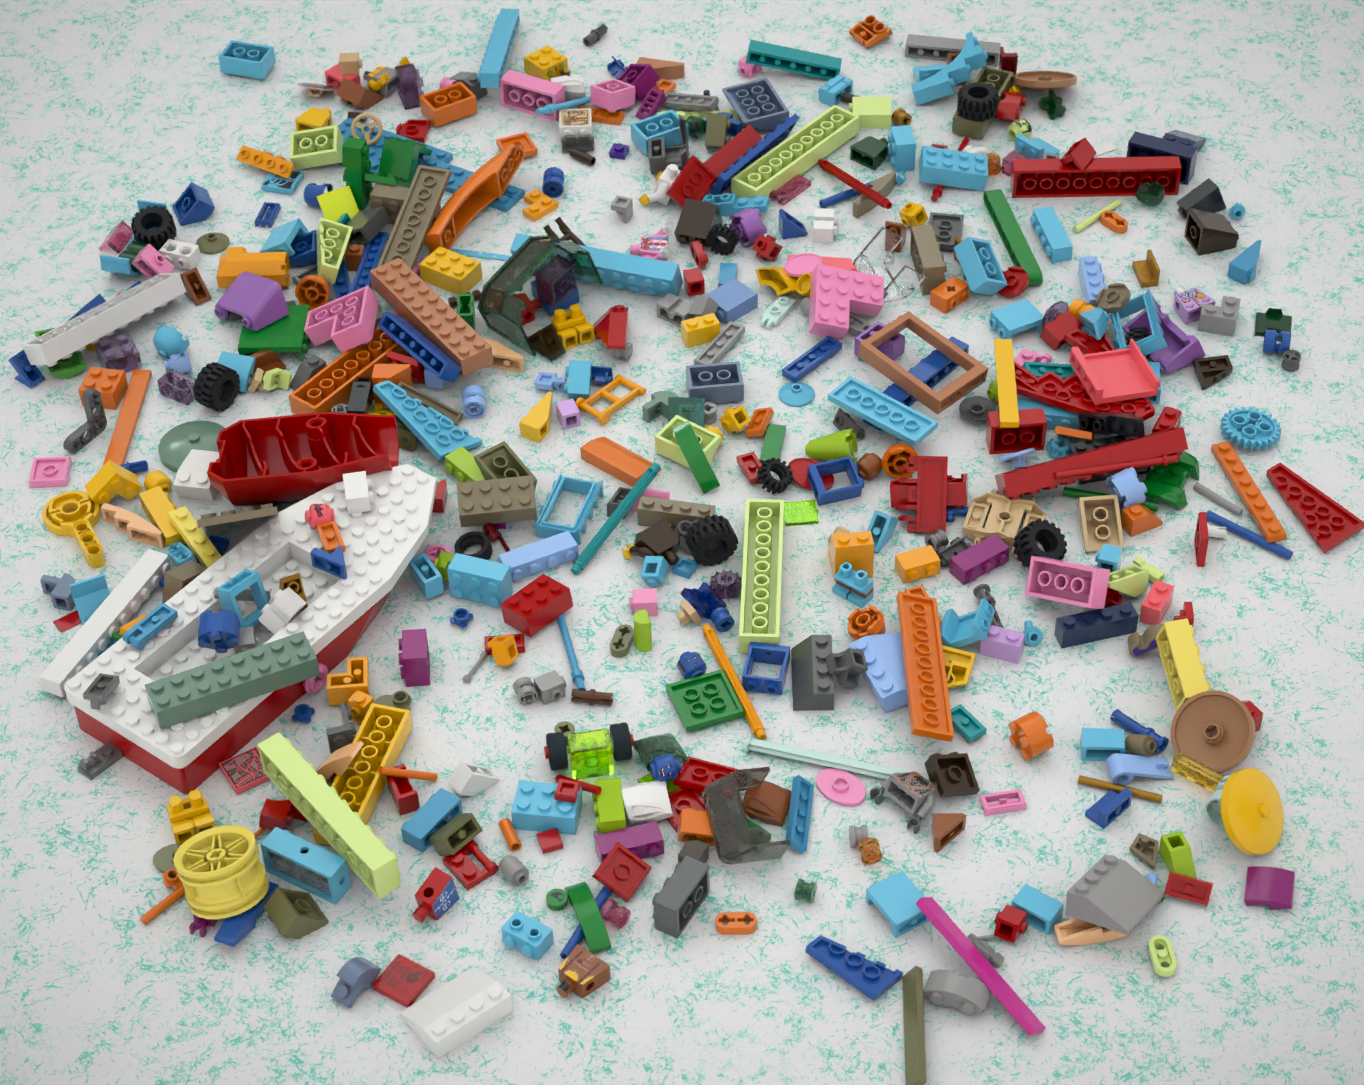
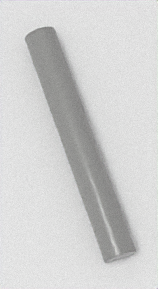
M1195 483L1193 487L1195 490L1234 514L1242 515L1243 509L1200 483Z

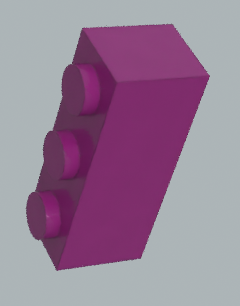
M994 534L951 557L949 572L965 585L1008 562L1010 547Z
M657 821L594 836L595 850L600 864L617 842L640 859L664 854V840Z

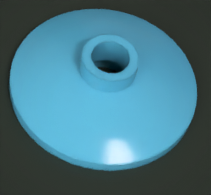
M802 382L787 383L779 390V399L784 404L792 407L808 405L815 397L813 388Z

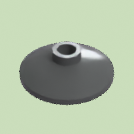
M973 396L964 399L960 403L959 412L967 420L983 422L987 421L988 412H996V407L991 400L985 397Z

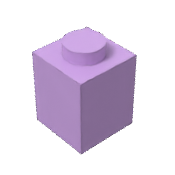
M573 399L556 403L557 418L563 430L581 426L580 411Z

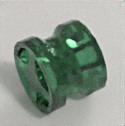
M799 879L795 888L794 900L799 901L803 899L807 903L812 904L816 895L817 883H807L804 879Z

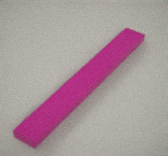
M932 897L920 898L916 902L917 907L1028 1035L1041 1034L1046 1027Z

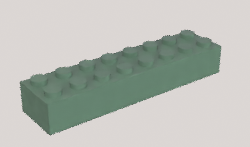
M303 631L145 684L148 702L160 729H164L319 676L320 672L317 657Z

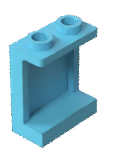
M299 218L275 227L260 253L287 252L289 257L295 254V251L290 246L293 239L308 233V229Z
M1026 298L992 310L989 324L1002 339H1012V335L1033 328L1038 334L1043 331L1042 327L1045 325V317Z
M983 598L980 600L976 611L962 616H958L953 609L946 610L940 626L942 645L956 649L986 639L995 614L993 606Z
M903 871L892 874L887 879L872 884L866 889V903L868 905L874 903L890 922L891 933L895 938L930 921L916 905L920 898L926 897Z

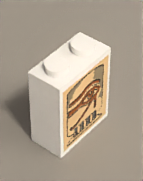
M591 108L559 110L560 142L561 137L576 136V140H579V135L592 136Z

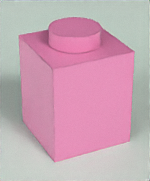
M656 588L633 590V598H629L630 610L634 609L635 614L639 610L646 609L649 616H658Z

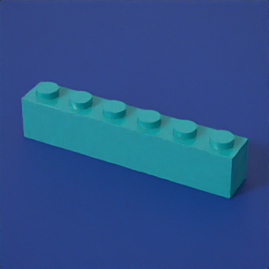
M751 39L746 63L826 80H830L839 74L842 58Z

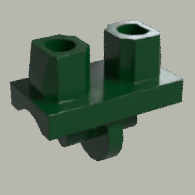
M1049 90L1048 97H1042L1038 105L1040 109L1047 111L1050 119L1054 120L1056 116H1064L1066 107L1061 105L1062 98L1056 96L1054 91Z

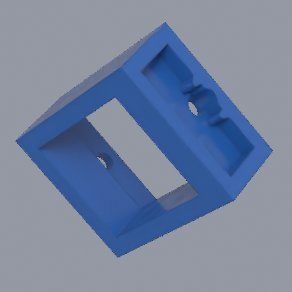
M851 456L808 465L806 477L818 506L861 496L864 481L862 477H859L857 464L853 463ZM846 471L852 486L826 491L821 477Z
M750 642L742 674L744 689L751 692L782 695L790 663V647ZM754 662L782 665L779 679L751 675Z

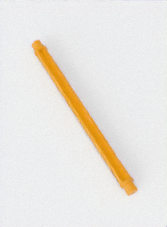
M710 624L703 625V635L712 649L720 668L723 669L744 710V715L753 734L757 736L758 740H765L767 738L765 728L723 646H721L715 630L711 628Z

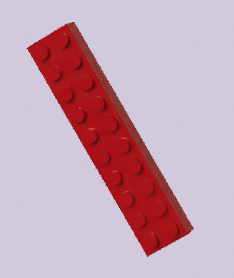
M1179 156L1092 158L1081 171L1073 161L1063 166L1059 161L1061 158L1012 159L1010 183L1012 198L1178 195L1181 175Z
M1183 427L1170 428L1147 434L1140 438H1132L997 474L995 479L999 495L1014 500L1022 498L1021 494L1023 493L1024 495H1033L1040 493L1039 489L1052 490L1058 488L1057 484L1066 486L1076 483V479L1078 481H1085L1094 478V474L1056 480L1055 472L1157 458L1165 454L1167 456H1179L1183 454L1184 450H1188V445ZM1112 472L1099 473V474H1095V475H1096V476H1099V475L1104 476V475L1111 474Z

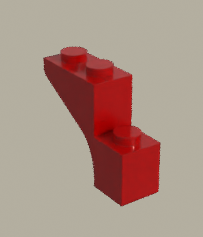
M266 798L260 814L259 827L271 831L275 827L285 830L286 826L291 825L292 819L308 822V820L289 800L279 801Z

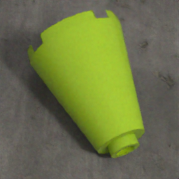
M851 428L809 440L805 446L806 455H809L810 459L821 461L851 456L853 463H857V458H854L855 452H858L856 433L852 432L854 429Z

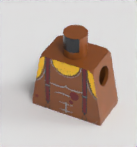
M577 944L559 967L558 973L561 984L556 990L564 998L571 992H574L581 998H585L611 979L610 965Z

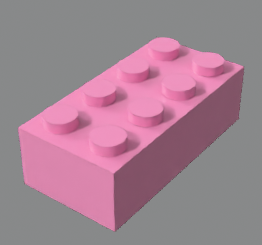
M508 70L500 78L502 106L556 122L559 120V110L552 114L537 115L536 109L545 107L548 104L555 105L565 102L564 85Z
M1031 556L1025 595L1087 608L1104 609L1110 569L1047 557Z

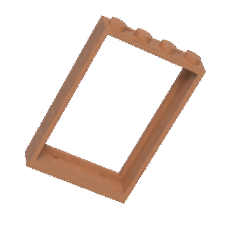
M909 311L904 315H900L893 322L888 323L881 330L874 332L872 336L862 340L859 344L858 357L937 415L983 384L987 378L988 368ZM905 328H908L967 372L940 391L935 392L879 351L877 347Z

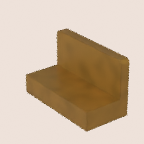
M1150 249L1147 250L1146 260L1133 261L1132 268L1141 288L1158 286L1160 268Z

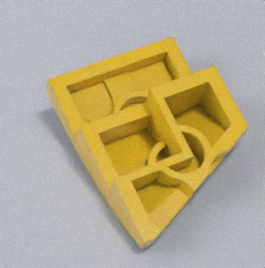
M942 645L948 688L967 685L976 654Z

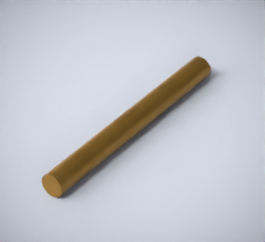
M1079 775L1078 778L1079 784L1108 791L1112 790L1116 793H1120L1125 788H1128L1133 792V797L1157 803L1162 802L1163 795L1082 775Z

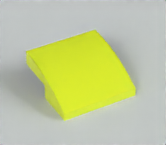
M350 186L317 196L325 219L337 222L345 213L352 219L359 212Z

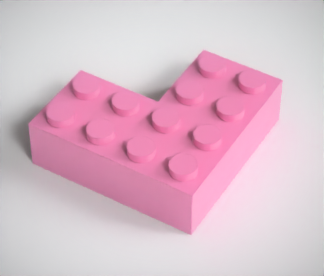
M817 264L811 274L809 333L843 340L849 330V312L877 317L883 307L884 277Z
M369 286L363 287L308 311L304 331L314 346L326 344L332 339L341 353L354 349L358 345L367 344L373 338L379 301Z

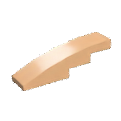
M106 503L102 505L101 511L104 522L115 524L117 531L128 533L130 540L160 548L165 547L162 532L150 522L120 507Z
M359 741L334 751L316 769V773L318 775L322 774L328 780L334 773L341 777L364 743Z

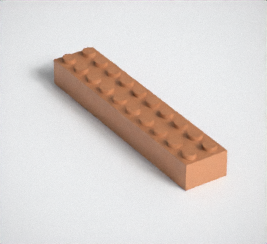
M398 258L370 270L372 288L400 316L460 365L462 369L459 374L462 377L493 364L492 347L404 261Z

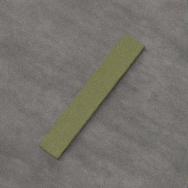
M915 966L903 976L906 1085H924L927 1082L922 968Z

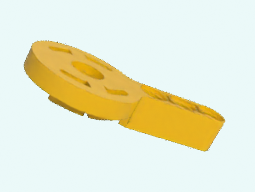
M83 491L64 492L50 499L42 511L46 528L56 535L73 537L89 567H102L106 562L102 545L92 529L98 523L101 516L99 503L91 500L89 494Z

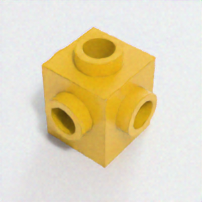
M909 202L899 211L901 222L905 226H920L929 219L924 207L913 202Z
M742 405L736 408L731 406L723 411L724 415L718 418L723 429L728 434L734 431L736 434L745 429L744 425L751 421Z

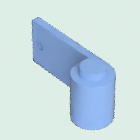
M1114 753L1106 760L1111 779L1115 784L1127 785L1133 780L1134 776L1161 779L1174 778L1167 758Z

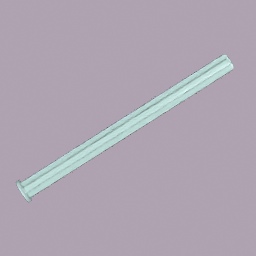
M752 736L748 737L746 752L751 750L885 780L896 772L907 773V771L752 738Z

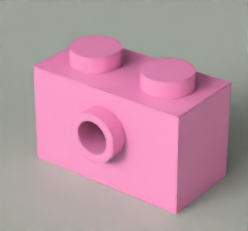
M150 244L144 247L132 262L148 279L160 273H171L175 267Z

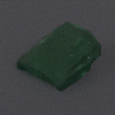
M671 733L649 736L633 741L634 750L638 752L640 759L645 763L649 772H651L649 764L657 756L672 754L675 759L680 760V764L688 761L683 749Z

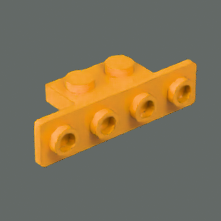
M242 145L236 158L240 162L286 179L290 178L295 164L286 161L285 158L279 155L275 157L268 151L264 150L261 152Z

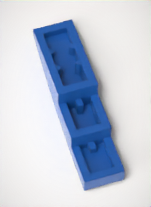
M269 881L268 892L258 904L243 913L226 918L216 933L214 941L231 947L238 944L256 927V919L265 912L263 907L277 887L279 888V884Z

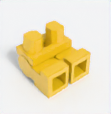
M578 304L571 305L569 307L570 312L565 313L563 309L554 310V317H550V321L555 326L565 350L578 347V343L581 346L595 341L594 327L591 323L588 324L586 322V317Z
M198 789L190 791L188 798L181 799L177 795L170 797L169 803L166 804L176 844L184 843L194 836V832L198 834L204 830L216 827L204 794L200 793Z

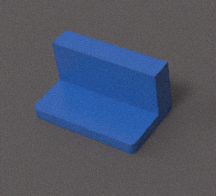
M1125 788L1119 794L1110 790L1085 812V816L1105 829L1131 806L1133 792L1128 788Z

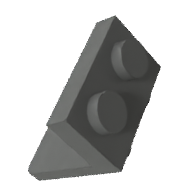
M344 702L339 703L343 725L326 729L330 754L348 744H352L355 738L353 735L357 734L354 722L349 721L352 720L350 708H345Z

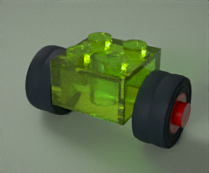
M625 722L611 724L610 733L609 728L567 734V746L563 732L546 734L547 746L544 747L545 759H549L550 769L552 771L567 769V754H569L572 778L576 780L614 774L613 757L615 761L632 759L634 739L633 734L629 732L628 724Z

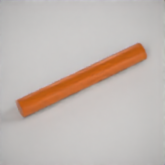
M382 766L378 770L379 775L427 781H437L438 778L437 773Z

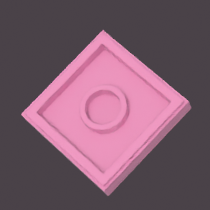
M71 456L34 458L29 479L30 488L67 486L72 462Z

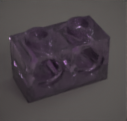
M170 369L157 380L161 395L187 406L195 400L193 395L195 378Z

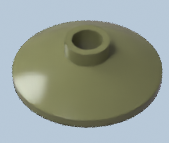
M218 232L202 235L196 241L200 252L204 254L223 252L230 244L228 236Z

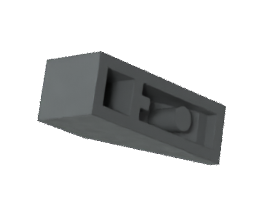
M459 72L450 77L451 80L462 82L476 96V100L488 94L487 88H481L480 82L477 79L478 74L475 72Z

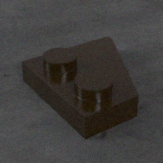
M552 323L523 340L527 346L550 361L566 353L556 328Z
M1228 355L1193 359L1192 362L1202 390L1209 388L1233 371Z

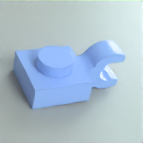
M539 372L534 382L535 389L552 391L555 387L558 391L564 392L563 384L566 383L567 378H558L557 374Z

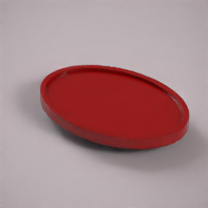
M796 458L790 461L788 465L791 467L789 471H793V481L797 485L812 491L806 477L808 465L820 462L809 458ZM833 474L821 477L826 491L831 489L834 484Z

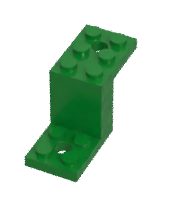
M392 136L390 139L384 138L379 171L365 174L364 180L375 184L410 188L416 173L419 154L431 156L432 150L426 148L427 145L414 140H402Z

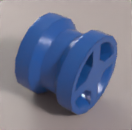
M725 607L715 609L710 615L711 621L719 632L728 631L734 625V619L729 615V611Z

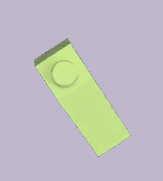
M1131 565L1110 572L1108 587L1123 592L1129 597H1138V595L1147 592L1149 570L1137 565Z

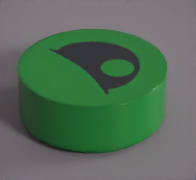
M562 889L550 890L546 895V904L551 910H562L568 904V895Z

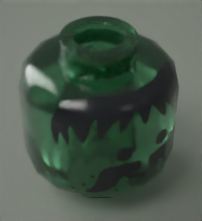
M689 116L685 120L688 124V134L690 137L701 138L705 134L706 126L703 118Z

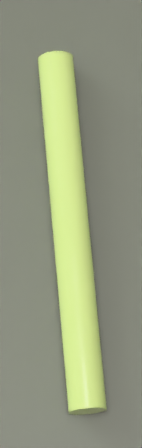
M1116 199L1073 227L1074 233H1078L1098 220L1103 211H1112L1121 205V200Z

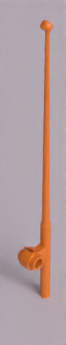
M334 773L327 782L336 777L337 774ZM260 828L253 833L255 838L267 829ZM168 869L163 875L164 885L173 888L175 891L140 917V921L144 925L185 895L183 882L179 879L176 869Z

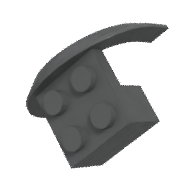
M678 115L682 145L666 147L664 137L648 139L651 174H657L659 171L664 172L670 164L677 165L681 171L690 159L686 122L683 116Z

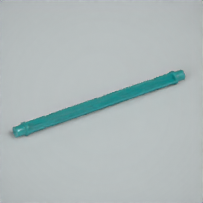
M653 463L645 471L579 555L570 569L573 574L577 575L580 570L585 568L656 477L661 468L658 463Z

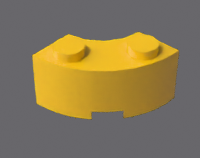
M762 267L755 269L760 286H771L778 296L792 295L797 292L796 282L798 278L786 274L784 267Z

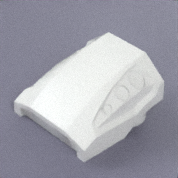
M576 74L570 77L565 75L551 78V82L564 85L565 101L586 97L584 81L580 75Z
M656 780L622 786L624 805L631 824H644L674 816L669 801L666 781L660 782Z

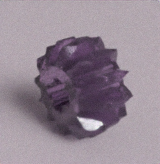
M723 569L721 573L716 572L714 576H711L710 591L713 593L714 598H720L721 601L723 599L729 601L730 598L736 599L738 595H741L742 578L739 577L738 573H733L732 570L726 572Z

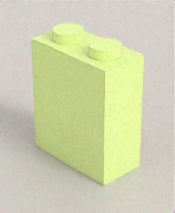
M852 97V103H849V112L860 116V128L891 127V97Z

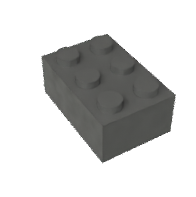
M685 856L682 862L677 863L672 876L665 880L662 890L653 897L655 929L678 939L710 893L709 865L689 856Z

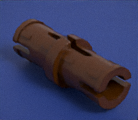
M572 689L571 696L573 698L571 697V702L612 706L613 693L596 692L595 689L590 691Z

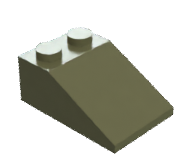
M505 441L474 456V460L485 480L532 475L535 492L536 477Z

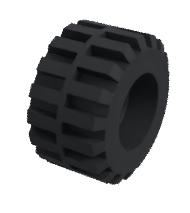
M983 82L963 85L958 91L957 112H959L960 116L970 121L991 119V117L997 114L998 90L994 86Z
M156 205L153 207L147 206L146 209L142 208L140 212H136L135 217L132 218L131 227L136 241L153 244V247L158 251L168 239L175 240L174 237L177 235L176 226L172 214L167 209L164 210V207L160 206L158 208ZM152 227H159L155 230H149Z
M209 363L198 373L197 379L194 382L193 395L199 404L217 412L224 411L233 404L238 395L237 393L240 389L239 374L222 364Z
M708 515L703 519H698L697 522L692 524L691 528H688V533L685 535V542L694 560L703 566L721 564L722 561L728 560V557L732 556L738 547V539L732 526L721 515Z
M1037 519L1030 522L1014 538L1013 547L1016 549L1013 551L1018 556L1017 560L1022 562L1024 568L1027 566L1028 570L1030 568L1031 556L1062 560L1067 552L1065 548L1067 542L1064 541L1065 536L1061 534V529L1059 527L1056 528L1054 523H1049L1045 519L1043 521ZM1036 541L1042 545L1044 551L1038 547Z

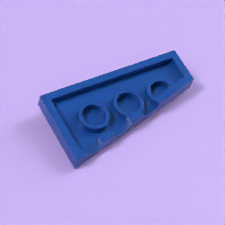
M822 935L806 946L805 952L873 1001L900 981L903 976L902 971L885 968L886 964L879 961L874 963L865 959V955L862 953L847 951L846 946Z

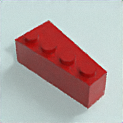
M961 474V478L947 475V506L962 508L968 502V474ZM899 480L891 481V508L901 510L898 509V505H917V502H908V486H917V483H899Z

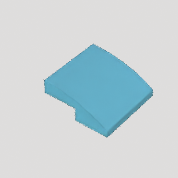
M222 351L217 363L235 370L239 374V391L247 392L250 375H253L256 358Z

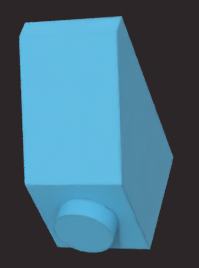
M877 510L874 511L867 531H871L874 551L879 553L893 536L899 519Z

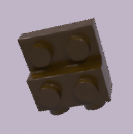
M952 752L946 755L935 753L930 755L929 759L924 763L930 782H936L940 797L975 795L980 791L967 753L959 754L958 752Z

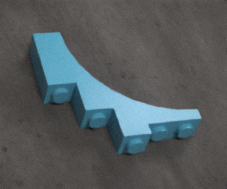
M972 32L966 33L963 49L949 65L936 74L912 84V91L917 106L954 94L953 87L956 84L971 80L969 73L987 66L986 59H989L987 51L982 49L977 36L974 37Z

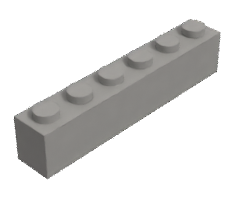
M908 34L905 57L947 61V54L961 52L966 40ZM978 41L982 49L987 51L989 58L986 59L987 65L998 66L1001 43Z

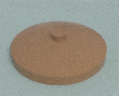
M1026 71L1014 74L1013 83L1047 93L1049 90L1062 89L1077 84V76L1072 73L1059 71Z
M1205 691L1190 697L1179 707L1171 725V742L1177 756L1193 770L1205 774L1224 773L1237 767L1248 756L1255 740V723L1249 709L1238 698L1223 691Z

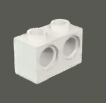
M168 239L159 250V253L171 264L182 269L191 270L201 260L199 245Z

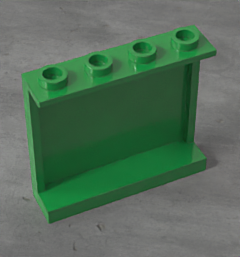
M287 305L288 315L258 331L246 328L243 324L238 344L239 355L248 356L249 353L272 350L274 353L299 352L300 359L303 361L304 355L308 353L307 343L310 342L309 337L304 331L310 306Z

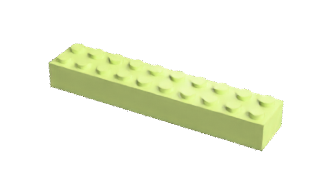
M833 105L732 177L731 194L736 193L737 198L769 196L770 198L817 164L820 159L825 158L858 134L860 116Z
M746 499L739 653H748L750 642L780 644L784 500Z
M278 732L257 744L264 773L337 854L346 859L347 865L378 899L401 886L399 879L401 873L396 864L398 862L396 854L386 848L384 841L374 835L371 827L362 822L359 814L350 809L345 799H340L335 788L327 785L324 776L316 773L312 763H307L304 760L302 753L293 748L288 738H284Z

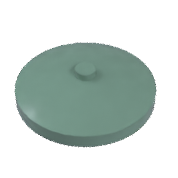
M191 421L172 428L162 437L159 443L158 450L161 462L166 468L177 473L192 449L219 452L216 441L219 432L225 429V427L211 421Z

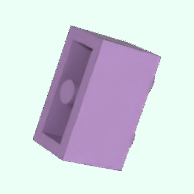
M991 625L987 638L980 640L979 654L1018 664L1024 651L1025 634Z

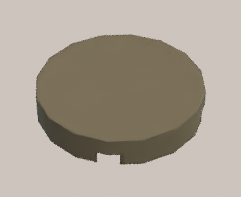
M1114 283L1110 284L1106 290L1102 289L1096 297L1097 306L1108 314L1115 313L1125 307L1131 297L1130 290L1125 284Z

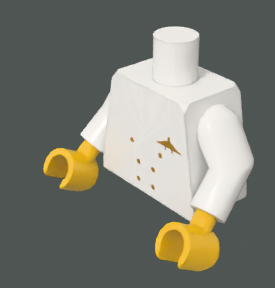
M670 164L664 172L659 171L657 173L658 176L655 179L658 183L654 193L650 194L649 197L643 194L638 199L643 206H646L650 201H657L665 206L669 204L672 199L666 194V191L680 173L678 166Z

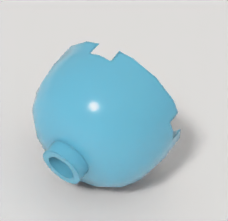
M160 325L153 338L157 353L163 358H170L174 354L182 356L190 343L187 339L184 341L182 339L183 335L169 326L162 328V325Z

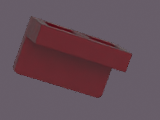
M1000 47L998 69L1014 72L1013 75L1016 74L1017 53H1004V47Z

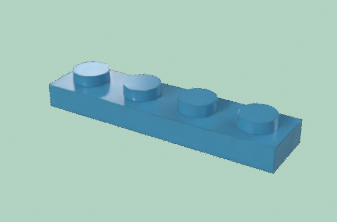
M797 775L793 778L785 844L801 854L807 850L814 785L800 775Z

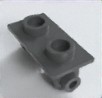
M579 135V140H576V136L561 137L562 152H570L573 148L584 152L594 151V136Z
M839 408L833 424L840 431L853 428L852 432L856 433V437L863 439L865 437V430L856 425V422L850 417L849 413H845Z
M967 535L962 538L956 537L950 542L949 546L946 547L944 545L936 551L940 558L941 567H948L950 565V558L955 556L954 554L957 555L972 547L971 544L965 542V539L968 537Z

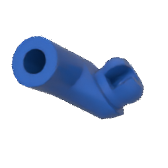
M968 506L947 509L946 522H953L954 516H966L969 510Z

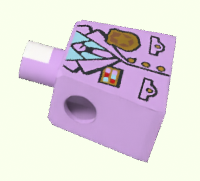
M1178 288L1174 292L1173 307L1185 325L1200 320L1203 304L1215 305V300L1197 288L1186 291Z

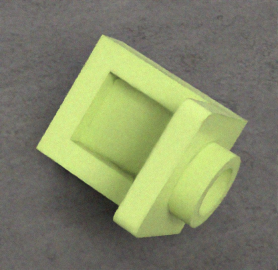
M279 368L267 371L263 377V389L270 391L279 387L288 390L292 373Z

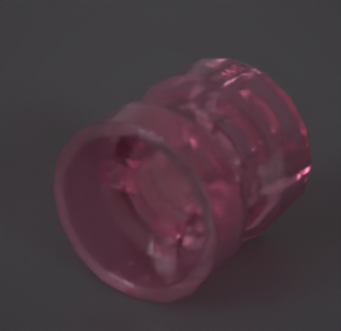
M610 899L603 905L600 914L603 920L611 921L614 927L621 929L628 922L631 912L626 907H620L615 900Z

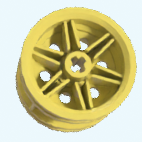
M225 825L207 829L186 840L176 851L173 859L179 879L183 882L185 898L189 909L194 915L204 919L229 918L249 910L258 904L268 892L269 880L265 867L258 857L259 849L255 836L249 829L236 825Z

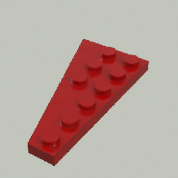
M1278 463L1267 470V478L1324 553L1364 529V522L1282 463Z

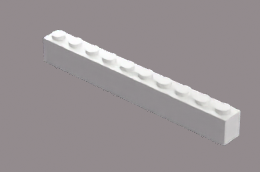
M148 549L39 676L43 691L62 698L66 695L64 686L67 681L95 660L106 649L108 643L113 639L111 637L112 634L119 631L121 626L127 624L129 618L149 598L150 593L159 586V581L164 578L165 572L171 570L169 555L152 549Z

